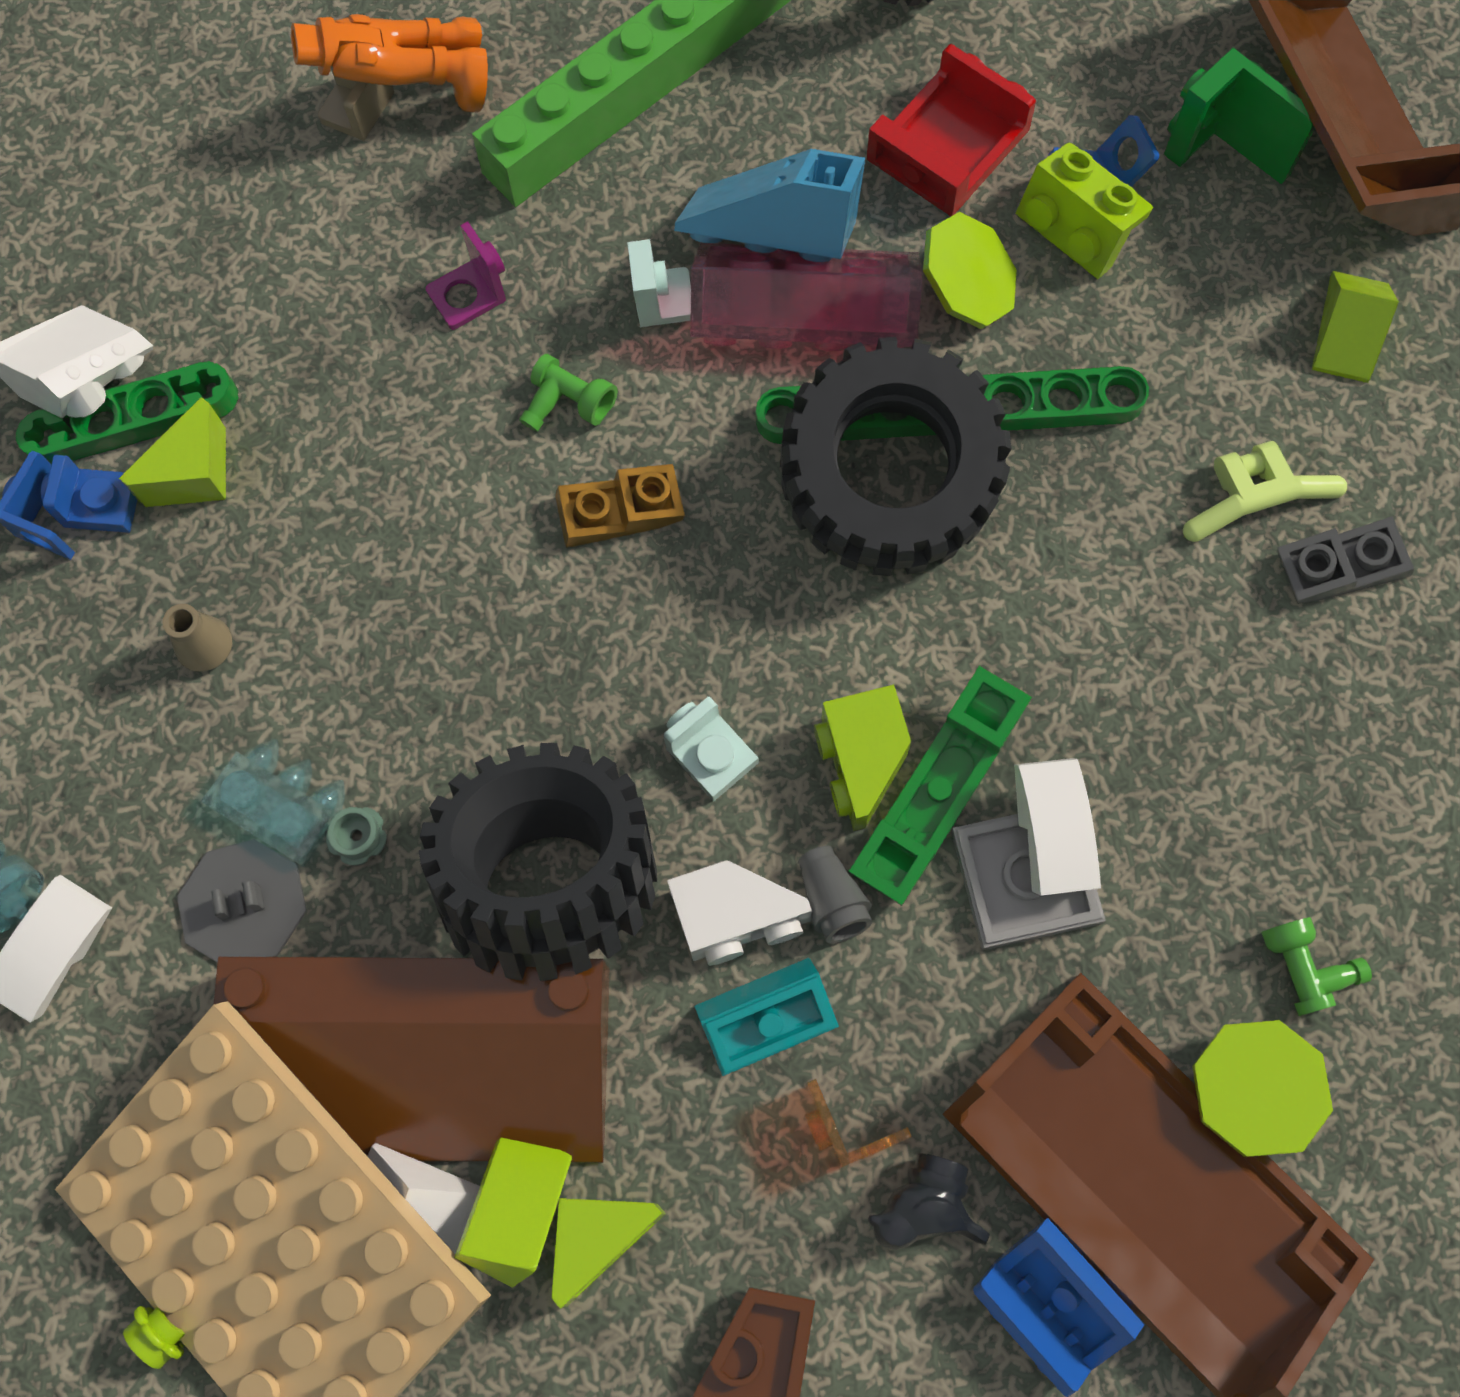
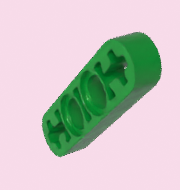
M210 361L199 362L105 390V402L94 413L85 417L75 418L66 415L60 418L44 409L36 410L28 414L19 423L16 430V442L27 456L31 451L38 452L51 465L54 455L68 456L74 461L162 436L202 395L206 394V385L210 383H215L217 386L212 388L213 396L204 400L211 405L219 418L226 416L235 408L238 401V388L222 366ZM183 390L186 394L182 396L184 401L186 402V406H184L182 399L178 395L179 391ZM161 395L168 397L167 408L161 415L154 418L142 416L144 404L150 398ZM106 411L114 414L112 425L106 431L100 434L88 432V425L96 414ZM51 429L54 434L48 436V445L41 447L37 442L44 439V431ZM75 432L77 438L73 439L69 434Z

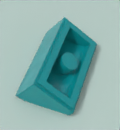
M806 958L694 1006L722 1076L839 1027L819 972L810 958Z

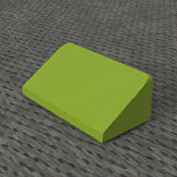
M500 1137L495 1143L454 1258L512 1288L532 1275L538 1266L572 1155L558 1149Z

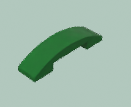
M979 666L947 715L945 724L884 820H881L849 870V873L902 906L990 769L1032 697Z

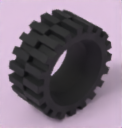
M540 743V753L534 756H526L524 745L508 748L509 761L496 765L491 755L475 762L479 775L472 780L461 772L448 783L453 796L451 800L437 795L429 807L434 823L423 822L420 832V839L424 850H419L420 864L446 934H450L453 945L463 956L471 951L477 967L490 973L499 960L505 978L523 981L526 967H536L540 981L558 979L557 965L572 962L576 975L592 968L589 957L590 953L600 949L606 958L609 959L620 951L622 947L618 932L623 930L634 937L644 924L640 908L648 910L652 908L655 899L653 882H657V869L642 798L637 796L635 783L627 773L621 777L618 776L615 762L602 756L593 766L589 749L573 745L569 756L565 757L560 755L557 743ZM549 837L571 838L591 846L600 854L597 864L587 874L565 888L552 893L533 897H508L494 894L487 889L491 874L500 861L516 848L534 840Z

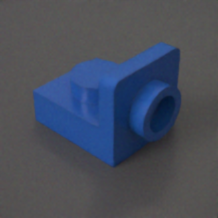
M54 455L50 473L44 476L41 484V499L44 509L64 528L130 533L137 499L119 479L125 472L79 469L68 456Z

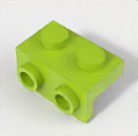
M1067 143L1037 164L1015 214L1096 279H1099L1113 266L1131 230L1148 218L1153 206L1137 194L1131 186L1123 183L1097 163L1089 153L1079 149L1073 143Z

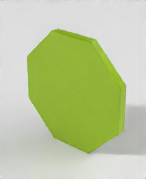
M958 212L926 231L923 272L947 314L983 329L1014 309L1017 270L993 228L962 212Z
M1280 1020L1223 1025L1192 1065L1201 1122L1244 1157L1303 1152L1333 1112L1323 1054Z

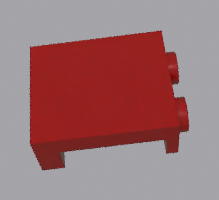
M949 44L942 52L940 69L904 110L893 121L882 114L869 128L866 160L949 216H953L1028 133L1036 100L1023 86L1005 79L988 68L977 56L965 53L955 45Z

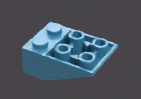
M809 149L701 186L676 220L674 231L690 233V237L693 240L702 243H718L723 239L742 242L747 249L761 253H770L777 249L799 252V256L812 262H828L832 258L841 259L856 223L865 158Z

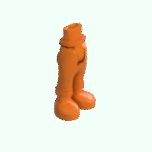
M353 14L338 20H334L332 17H318L315 25L292 23L291 44L296 65L317 66L320 75L326 76L329 75L332 66L333 74L336 78L378 85H407L424 82L432 85H443L447 81L453 85L456 102L463 111L478 113L483 108L487 91L488 63L486 49L480 48L482 29L476 18L456 17L451 22L441 24L439 18L426 17L423 20H392Z

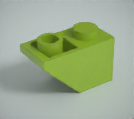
M894 684L823 702L822 723L814 724L815 738L822 760L833 758L838 775V780L830 781V789L838 817L849 815L853 831L866 828L904 763L911 744Z

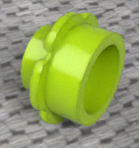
M143 1306L137 1307L134 1310L135 1319L123 1330V1336L131 1350L144 1363L155 1369L163 1367L171 1358L180 1359L184 1354V1344L180 1340L185 1335L182 1329L174 1326L167 1319L164 1311L158 1307L155 1309Z

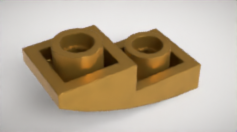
M673 464L617 469L614 480L560 485L557 487L555 495L565 547H574L659 529L680 522L685 516Z

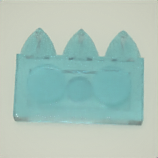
M277 739L268 740L256 745L244 756L236 752L201 802L304 867L327 835L331 819L343 808L345 800L344 781L337 780L325 784L309 797L306 793L312 778L310 759L293 763L275 776L273 773L279 758Z

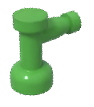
M549 354L542 355L534 365L530 377L531 383L539 387L534 395L529 409L524 410L519 421L538 432L544 423L542 420L550 413L563 394L578 403V413L583 420L594 426L599 425L615 404L618 394L617 386L605 379H595L587 383L559 367V360Z
M1311 917L1289 922L1261 932L1265 945L1271 952L1283 953L1300 1000L1299 1003L1294 1004L1298 1016L1336 1006L1333 992L1340 991L1352 984L1360 985L1371 981L1372 972L1370 966L1361 957L1349 960L1346 964L1332 965L1316 970L1307 946L1316 938V930Z

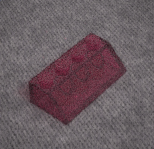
M700 243L691 268L690 337H703L704 343L713 346L734 345L737 343V339L759 340L760 346L772 349L791 347L792 342H813L817 349L824 351H843L848 347V344L860 342L863 345H871L870 349L874 351L877 347L878 338L897 337V348L912 347L914 338L918 339L922 291L919 252L845 249L841 259L832 258L828 262H812L799 256V252L777 249L774 252L761 253L749 250L744 245Z

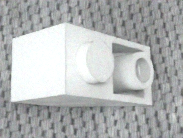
M728 860L667 880L693 961L706 957L709 966L721 964L743 955L742 944L763 937L766 938L768 945H775L794 939L804 933L801 924L811 921L812 910L807 898Z

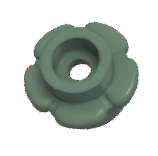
M348 807L339 811L331 819L328 826L326 843L329 851L333 855L341 856V861L347 865L358 866L365 864L370 856L379 855L385 847L387 834L382 830L384 823L382 817L378 812L368 807ZM355 831L362 832V838L359 841L352 840V834Z

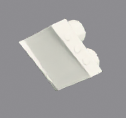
M81 305L1 341L0 378L20 398L60 418L66 415L75 418L85 417L94 413L105 402L106 392L103 387L113 379H122L132 375L143 364L144 356L153 350V345L135 329Z

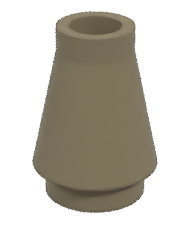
M177 604L166 611L162 622L163 628L169 635L176 658L185 668L198 672L208 671L225 661L232 648V635L224 622L199 612L188 604Z

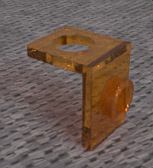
M814 1079L806 1083L807 1092L815 1110L804 1114L819 1151L831 1147L840 1169L912 1137L909 1129L905 1128L847 1153L817 1080Z

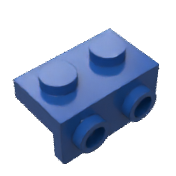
M1046 1218L1004 1252L973 1288L974 1294L988 1309L993 1318L1005 1328L1034 1361L1038 1369L1049 1378L1065 1397H1069L1079 1390L1091 1370L1134 1341L1144 1326V1323L1049 1218Z

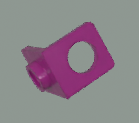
M468 221L460 225L470 261L429 283L425 288L427 295L452 330L458 329L506 301L499 274L505 271L504 264L491 242L482 243ZM457 284H469L477 290L475 301L465 308H455L446 302L447 292Z

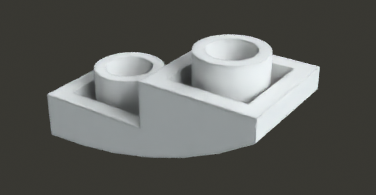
M1070 758L1014 764L1018 823L1020 827L1028 830L1032 892L1043 896L1100 889V871L1093 819L1078 759Z
M62 875L55 877L24 916L0 952V1004L30 1023L40 1018L49 1006L71 965L80 961L86 955L112 907Z

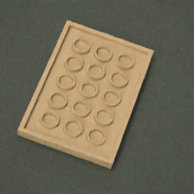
M229 1001L214 1004L55 1189L154 1309L158 1307L164 1311L167 1319L174 1326L182 1329L185 1335L180 1340L227 1397H398L491 1296L460 1260L454 1258L455 1254L409 1202L405 1200L401 1193Z

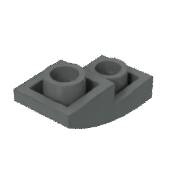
M1393 516L1340 534L1334 528L1277 547L1278 556L1297 604L1323 600L1412 576L1414 571L1413 564Z

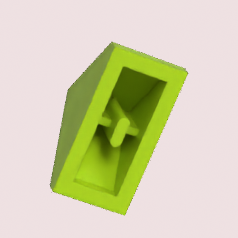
M1332 271L1312 370L1366 383L1370 381L1399 303L1389 283Z
M201 397L119 479L145 507L226 500V427L211 405Z
M559 1198L552 1300L560 1309L567 1307L666 1213L655 1203Z

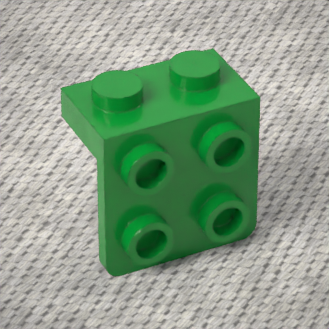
M1232 48L1208 71L1203 68L1197 70L1183 87L1180 97L1184 102L1182 108L1175 114L1167 127V131L1171 136L1163 155L1181 167L1215 134L1282 184L1291 175L1315 127L1298 95L1292 93L1267 74L1258 63L1250 61L1235 48Z

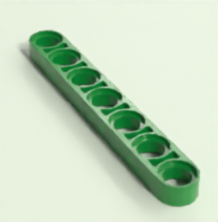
M1117 366L982 375L989 383L984 393L988 401L1001 392H1011L1022 401L1023 408L1020 411L1006 414L1000 424L1001 430L1007 431L1123 424L1133 421L1140 415L1149 397V386L1146 378L1139 371L1130 367ZM1114 385L1126 386L1134 393L1136 402L1128 407H1118L1107 399L1105 390ZM801 386L777 387L762 394L756 405V425L758 432L764 439L772 443L782 444L783 428L770 425L765 415L768 410L779 405L788 406L793 409L794 396ZM1055 389H1068L1077 395L1080 403L1073 410H1060L1052 405L1048 395ZM879 412L855 421L846 429L840 441L936 434L924 422L910 415L903 420L891 421L884 418Z

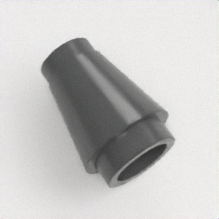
M817 847L799 858L798 864L802 870L804 887L812 910L811 918L814 930L818 933H823L826 942L831 944L849 940L867 930L872 924V919L868 913L872 904L839 858L835 856L832 847Z

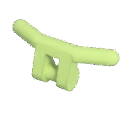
M1274 441L1255 445L1251 453L1239 456L1236 452L1215 458L1214 470L1223 490L1228 491L1230 497L1187 521L1183 527V534L1187 540L1198 542L1247 514L1296 499L1340 498L1347 491V482L1338 475L1294 476L1279 446ZM1259 475L1260 478L1266 481L1254 485L1251 477Z

